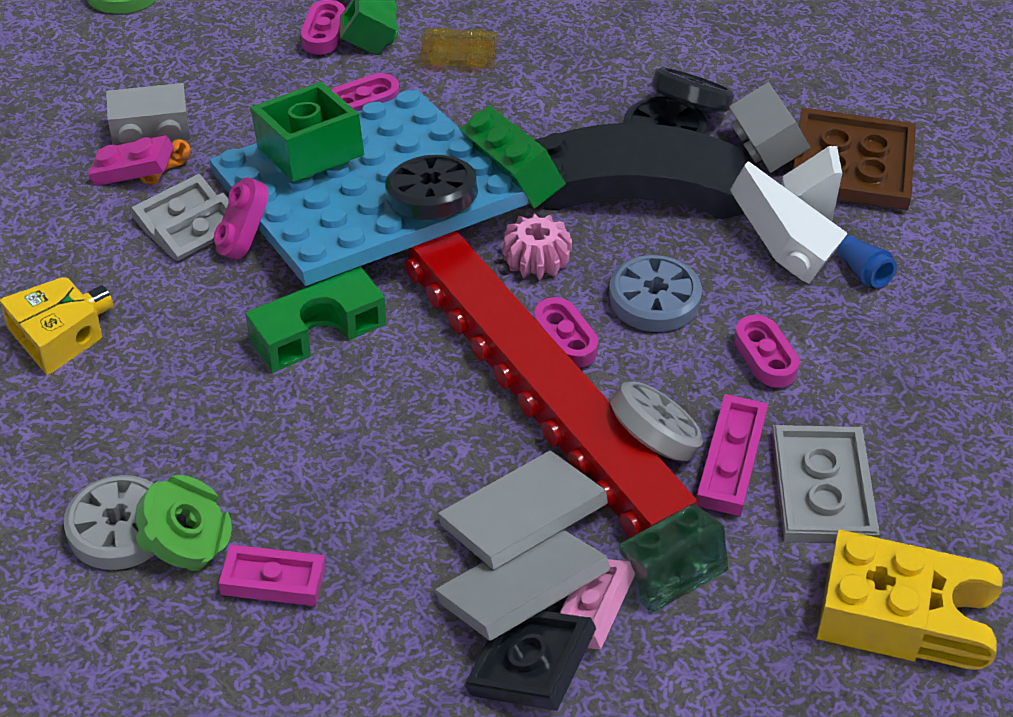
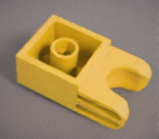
M838 529L830 559L816 639L914 662L917 657L965 669H983L993 663L996 657V637L989 626L965 617L957 608L971 607L980 609L990 606L1000 596L1003 576L998 567L984 561Z

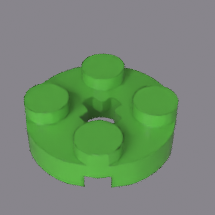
M185 475L171 476L167 481L159 482L158 480L140 498L135 513L136 525L139 530L136 534V540L142 550L154 553L158 558L171 565L187 568L191 571H199L217 557L228 544L232 531L231 518L228 511L222 514L220 507L215 502L219 496L212 488L198 479ZM179 514L186 516V524L193 529H187L178 523L176 518Z

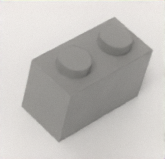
M769 82L729 106L737 119L731 123L742 143L747 141L744 143V146L755 164L762 160L770 173L811 148L795 119Z
M184 83L106 91L107 117L112 145L135 142L144 137L154 138L164 135L168 136L171 143L176 139L191 140Z

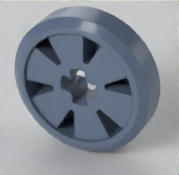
M661 255L638 256L622 263L611 276L609 287L610 306L618 318L632 327L651 332L671 331L688 324L698 313L702 295L700 279L689 266L679 260Z

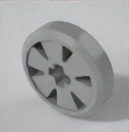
M627 381L623 382L612 396L611 406L618 421L632 436L654 452L672 460L688 461L703 444L700 429L690 415L672 399L655 388L644 383Z
M118 475L97 480L79 491L69 503L64 515L65 534L69 547L75 556L92 567L106 570L130 568L153 557L154 553L142 550L137 543L136 534L139 530L136 525L135 513L140 498L154 483L141 477ZM110 522H111V523H116V525H115V526H111V525H110Z

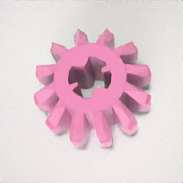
M533 213L530 219L518 216L515 224L507 225L504 241L502 242V254L504 255V260L509 265L510 271L520 270L523 279L529 276L530 273L536 274L539 281L544 273L556 277L559 269H566L572 250V239L570 238V233L565 229L564 222H553L551 215L545 218H538L535 213Z

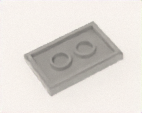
M773 425L771 436L783 540L788 542L835 543L838 529L879 538L880 532L863 428Z
M550 450L440 511L438 516L440 525L494 570L606 505L608 501L605 489Z
M561 530L494 570L485 562H482L436 588L435 591L438 601L442 606L490 641L610 571L606 555L567 531Z

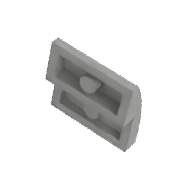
M199 173L131 208V216L170 257L179 261L214 242L215 229L222 221L229 201L224 193L216 195Z

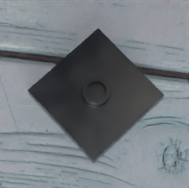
M541 611L490 641L487 640L464 686L469 694L475 697L558 711L597 628L591 617Z

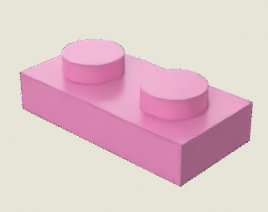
M608 559L610 571L568 595L560 613L591 617L597 629L588 648L601 649L635 576L630 561Z

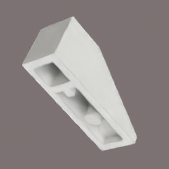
M749 161L744 165L730 189L775 261L809 284L848 234Z

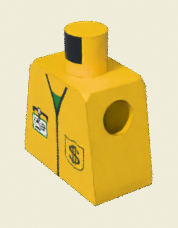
M63 277L0 299L7 329L46 375L53 373L102 338L98 315L114 307L113 300L103 285L82 294L68 278Z

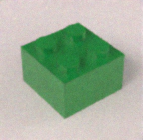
M323 82L315 83L250 107L258 149L293 182L309 179L316 173L334 166L346 165L350 160L365 155L359 113Z

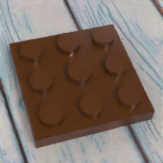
M802 107L799 128L811 148L794 158L793 169L828 146H837L842 169L837 200L903 210L909 209L912 195L916 123Z

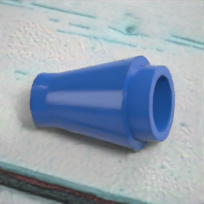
M852 235L845 237L837 248V254L845 260L865 286L869 287L872 285L875 288H881L887 285L896 273L897 264L893 260L891 252L858 240Z

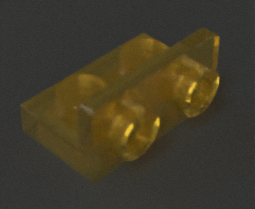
M426 28V33L422 35V65L495 69L498 32L480 29L471 31Z

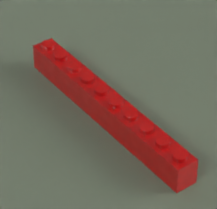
M457 231L408 248V260L405 261V268L413 283L419 282L423 286L433 307L436 309L441 308L445 312L455 333L458 335L463 334L471 343L472 350L477 359L481 362L486 361L494 370L499 385L503 389L509 388L518 398L522 412L529 418L534 417L541 425L548 443L553 447L558 446L567 456L570 465L606 490L608 503L603 507H610L620 519L625 534L630 539H637L649 552L694 528L698 500L653 450L638 441L622 426L606 397Z

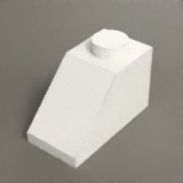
M828 146L784 175L781 184L831 222L842 177L837 146Z

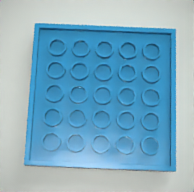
M418 90L403 91L396 98L384 103L370 102L365 104L363 110L358 111L365 155L350 160L346 165L334 166L316 173L313 177L306 180L293 182L258 149L257 143L240 149H229L221 155L209 159L212 173L228 193H230L231 188L236 183H239L246 177L260 181L267 186L268 201L258 229L305 286L529 204L524 191L511 180V177L502 173L490 158L482 155L470 140L464 138L459 127ZM424 155H447L461 159L474 168L477 177L478 194L475 201L468 208L453 216L438 220H417L402 216L391 209L387 202L385 180L395 167L407 160Z

